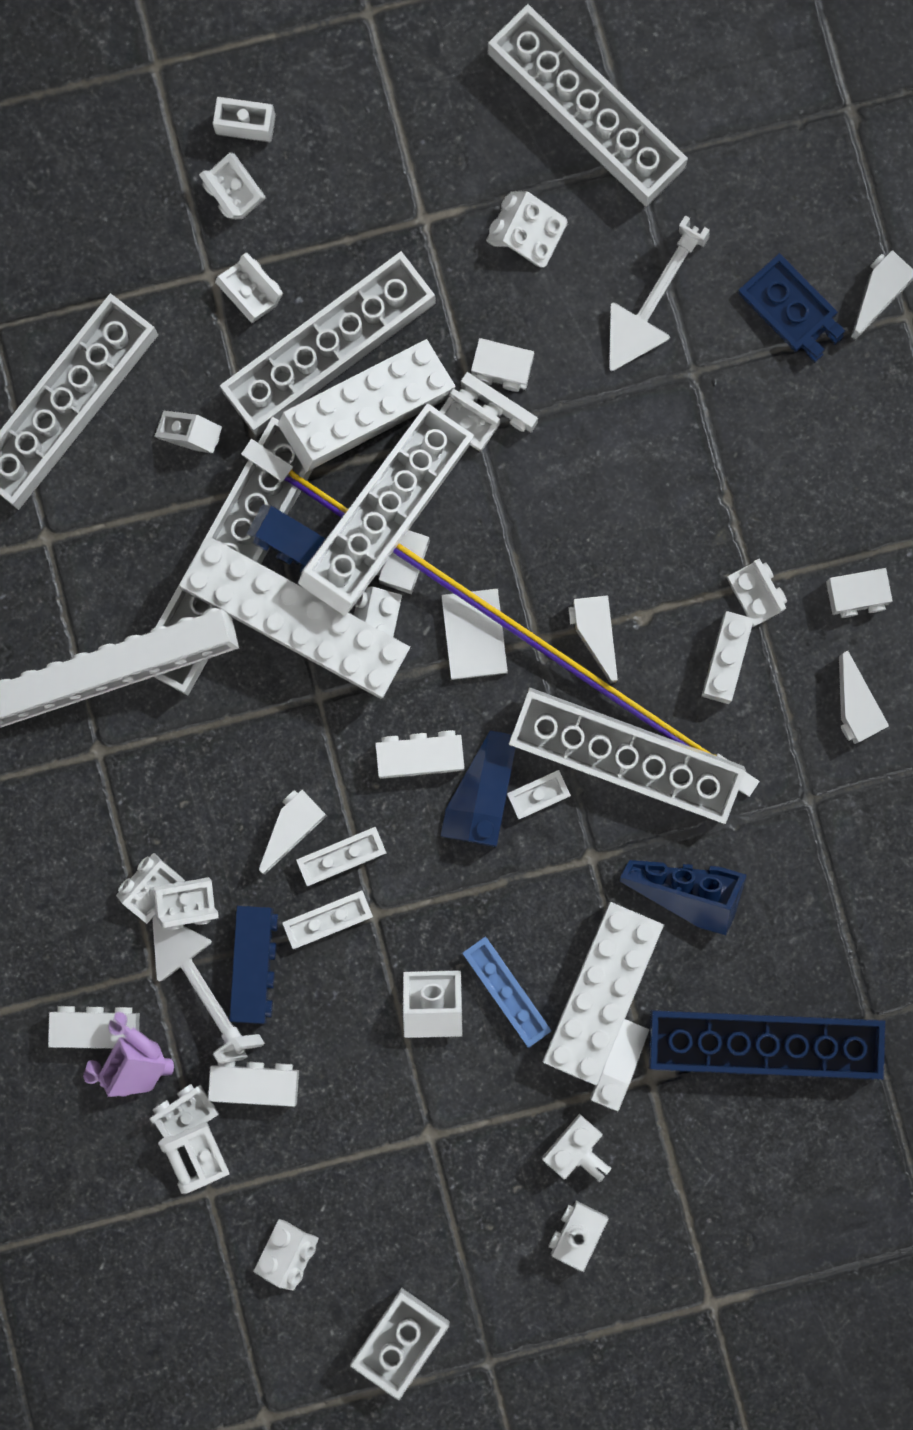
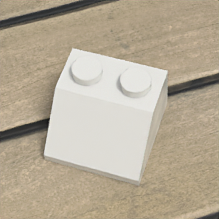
M461 971L404 972L403 1016L405 1038L462 1036Z

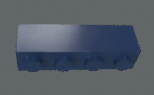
M262 504L246 533L254 538L252 543L265 551L269 548L277 552L276 558L288 565H291L292 562L301 567L300 573H303V570L326 541V538L271 505Z
M237 906L230 1022L267 1023V1017L272 1018L273 1000H268L269 989H274L275 972L270 971V960L276 959V943H272V931H277L278 914H273L274 908Z

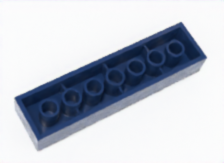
M650 1010L649 1069L884 1079V1020Z

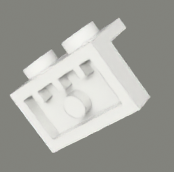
M760 559L727 576V580L747 617L754 618L753 627L782 613L786 609L784 604L787 603L781 588L776 589L771 581V578L774 576L766 562L762 564Z
M155 853L140 862L137 868L138 871L131 879H126L120 885L119 892L116 895L123 905L145 923H148L156 914L153 887L185 881Z

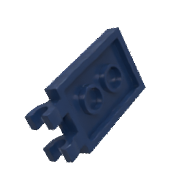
M780 253L738 290V294L795 352L802 347L814 363L823 356L825 350L815 341L825 332L830 340L837 344L844 337L845 330L833 320L838 312Z

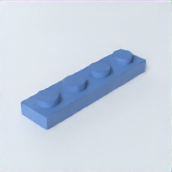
M484 937L463 952L465 958L528 1048L551 1032L547 1023L487 937Z

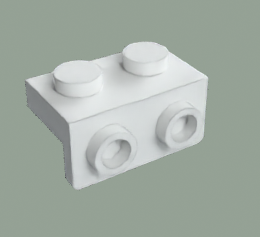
M229 153L210 171H202L199 174L204 181L203 187L210 195L216 198L219 202L220 211L228 218L243 219L266 198L234 153Z
M248 253L243 254L236 265L219 275L215 281L251 323L274 309L283 294L278 284L267 276L261 269L260 264L252 259Z
M452 389L450 397L440 412L472 433L474 437L469 445L482 452L500 425V418L497 417L498 413L488 405L484 404L481 407L475 403V398L467 391L461 389L458 392Z
M367 587L354 604V616L393 637L402 595L376 587Z
M209 877L153 887L156 918L163 928L175 930L182 928L183 924L194 923L203 925L210 923L211 919L219 918L218 911L214 908L212 880Z
M190 1084L177 1093L179 1097L177 1101L170 1105L166 1100L154 1108L153 1112L155 1115L150 1118L152 1124L155 1123L165 1138L171 1135L175 1136L201 1123L208 1122L217 1116L219 1112L213 1103L208 1101V1095L201 1085L193 1088Z
M279 1219L255 1267L254 1273L277 1287L294 1290L303 1277V1271L308 1260L315 1252L318 1237L305 1233L290 1223Z

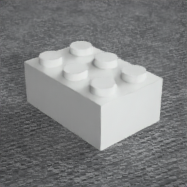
M401 1288L352 1360L351 1367L399 1400L449 1327V1321Z

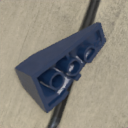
M489 731L446 808L441 837L497 847L516 748L509 745L512 734Z
M629 860L620 877V882L699 928L727 935L735 918L747 875L717 866H709V870L693 869V866L690 864H683L682 868L667 867L663 862Z

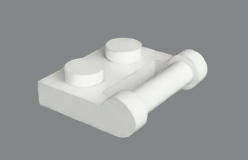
M207 1122L175 1136H167L159 1141L162 1152L167 1154L179 1180L178 1187L183 1194L229 1175V1170ZM183 1145L198 1174L194 1177L189 1176L177 1148Z

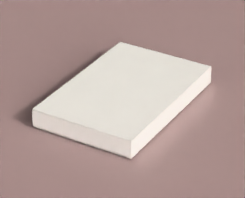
M498 589L472 592L500 611ZM442 595L451 680L508 674L502 626L457 595Z

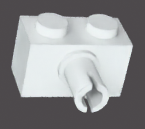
M580 1114L542 1157L543 1161L564 1179L567 1178L576 1166L579 1167L580 1165L595 1177L598 1182L604 1179V1175L596 1169L597 1167L606 1175L611 1170L610 1166H607L592 1153V1147L601 1138L602 1133Z
M575 1201L574 1206H567L561 1219L565 1222L561 1233L557 1231L554 1233L549 1247L552 1248V1257L583 1272L608 1221V1217Z

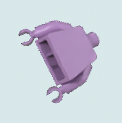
M116 1012L114 1016L115 1022L113 1020L109 1022V1031L113 1035L123 1034L126 1037H119L102 1070L98 1062L88 1061L83 1078L88 1084L100 1082V1086L105 1088L108 1097L149 1092L153 1090L160 1076L172 1075L174 1063L172 1059L163 1057L157 1043L148 1039L134 1027L132 1029L127 1027V1016L124 1013Z

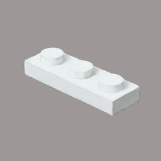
M467 372L461 380V388L470 393L475 398L474 401L480 399L498 413L497 416L505 415L511 419L510 424L522 432L525 429L532 432L537 425L538 417Z
M373 827L299 858L296 861L306 885L310 886L387 853L376 827Z
M359 891L285 921L283 926L292 948L296 949L368 920L373 915L363 891Z

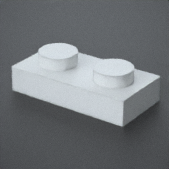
M559 770L507 793L518 820L571 796Z

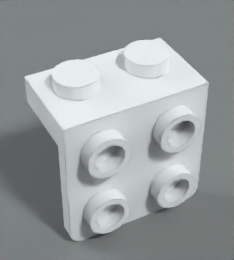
M528 191L510 192L502 202V210L498 218L490 226V234L486 241L493 246H508L536 266L545 267L567 225V219Z

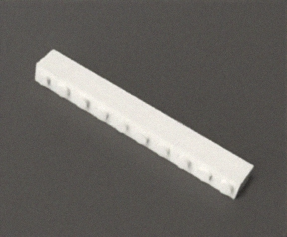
M219 608L209 609L202 616L182 618L175 625L169 627L159 626L153 628L151 633L142 636H129L122 643L102 645L98 648V651L79 653L74 655L71 660L52 662L46 666L47 668L38 671H25L21 673V677L12 680L2 679L0 680V728L238 649L239 646L232 616Z

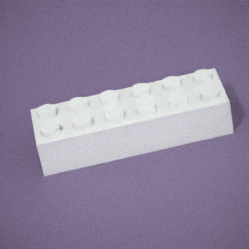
M426 339L283 412L278 426L304 469L308 472L419 414L427 403L433 407L448 399L451 390L455 389L456 386Z
M609 902L543 1058V1063L594 1085L598 1084L664 924Z

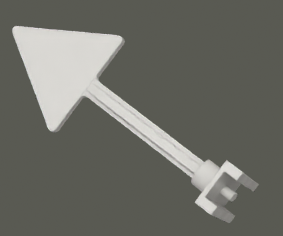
M684 216L679 225V233L682 234L677 243L679 247L638 315L632 314L616 303L611 304V371L627 364L668 341L670 338L668 334L649 324L648 319L688 252L692 253L696 244L704 247L709 239L710 230L704 227L701 234L697 233L699 228L696 226L690 229V218Z
M155 914L152 919L157 980H165L181 967L222 1032L221 1037L226 1044L213 1053L217 1061L225 1063L244 1060L248 1057L245 1049L261 1047L265 1043L259 1034L241 1036L238 1029L232 1026L192 962V958L209 946L211 940L185 926L175 930L163 928L157 921Z

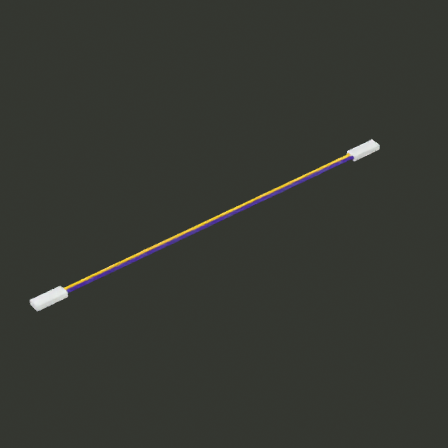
M253 439L250 440L241 453L243 457L282 483L284 481L289 482L339 517L343 518L349 510L297 475L292 470L293 466ZM400 543L394 549V554L667 738L711 754ZM720 754L715 755V756H718V757H720V758L726 759V758H724L723 756H721ZM745 772L739 791L750 797L760 781Z

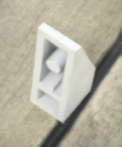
M893 250L886 257L881 254L871 265L874 270L868 278L851 335L855 340L913 280V269Z
M608 596L574 599L573 607H568L570 624H575L578 635L610 684L616 683L618 679Z
M846 651L839 656L841 720L843 722L841 729L847 740H853L854 744L887 728L889 725L850 653Z
M294 790L283 800L285 806L280 811L259 868L262 874H266L327 817L303 790L299 793Z
M624 1019L599 1082L594 1086L590 1096L592 1101L619 1111L649 1029Z

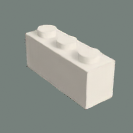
M728 611L725 612L701 697L726 704L732 701L754 618Z
M453 730L438 732V737L427 738V733L411 734L410 740L400 741L398 736H387L381 738L382 742L376 743L380 779L464 771L461 735H455Z
M58 1006L57 1012H49L48 1047L114 1048L119 1037H126L123 1034L113 1035L109 1031L110 1020L115 1022V1013H124L127 1016L126 1026L130 1029L134 1027L138 1031L140 1013H132L131 1007H115V1013H103L104 1007H86V1012H75V1006Z
M235 1061L218 1062V1065L210 1067L208 1101L296 1106L299 1070H292L293 1064L276 1063L275 1069L264 1068V1063L247 1062L246 1067L235 1066Z

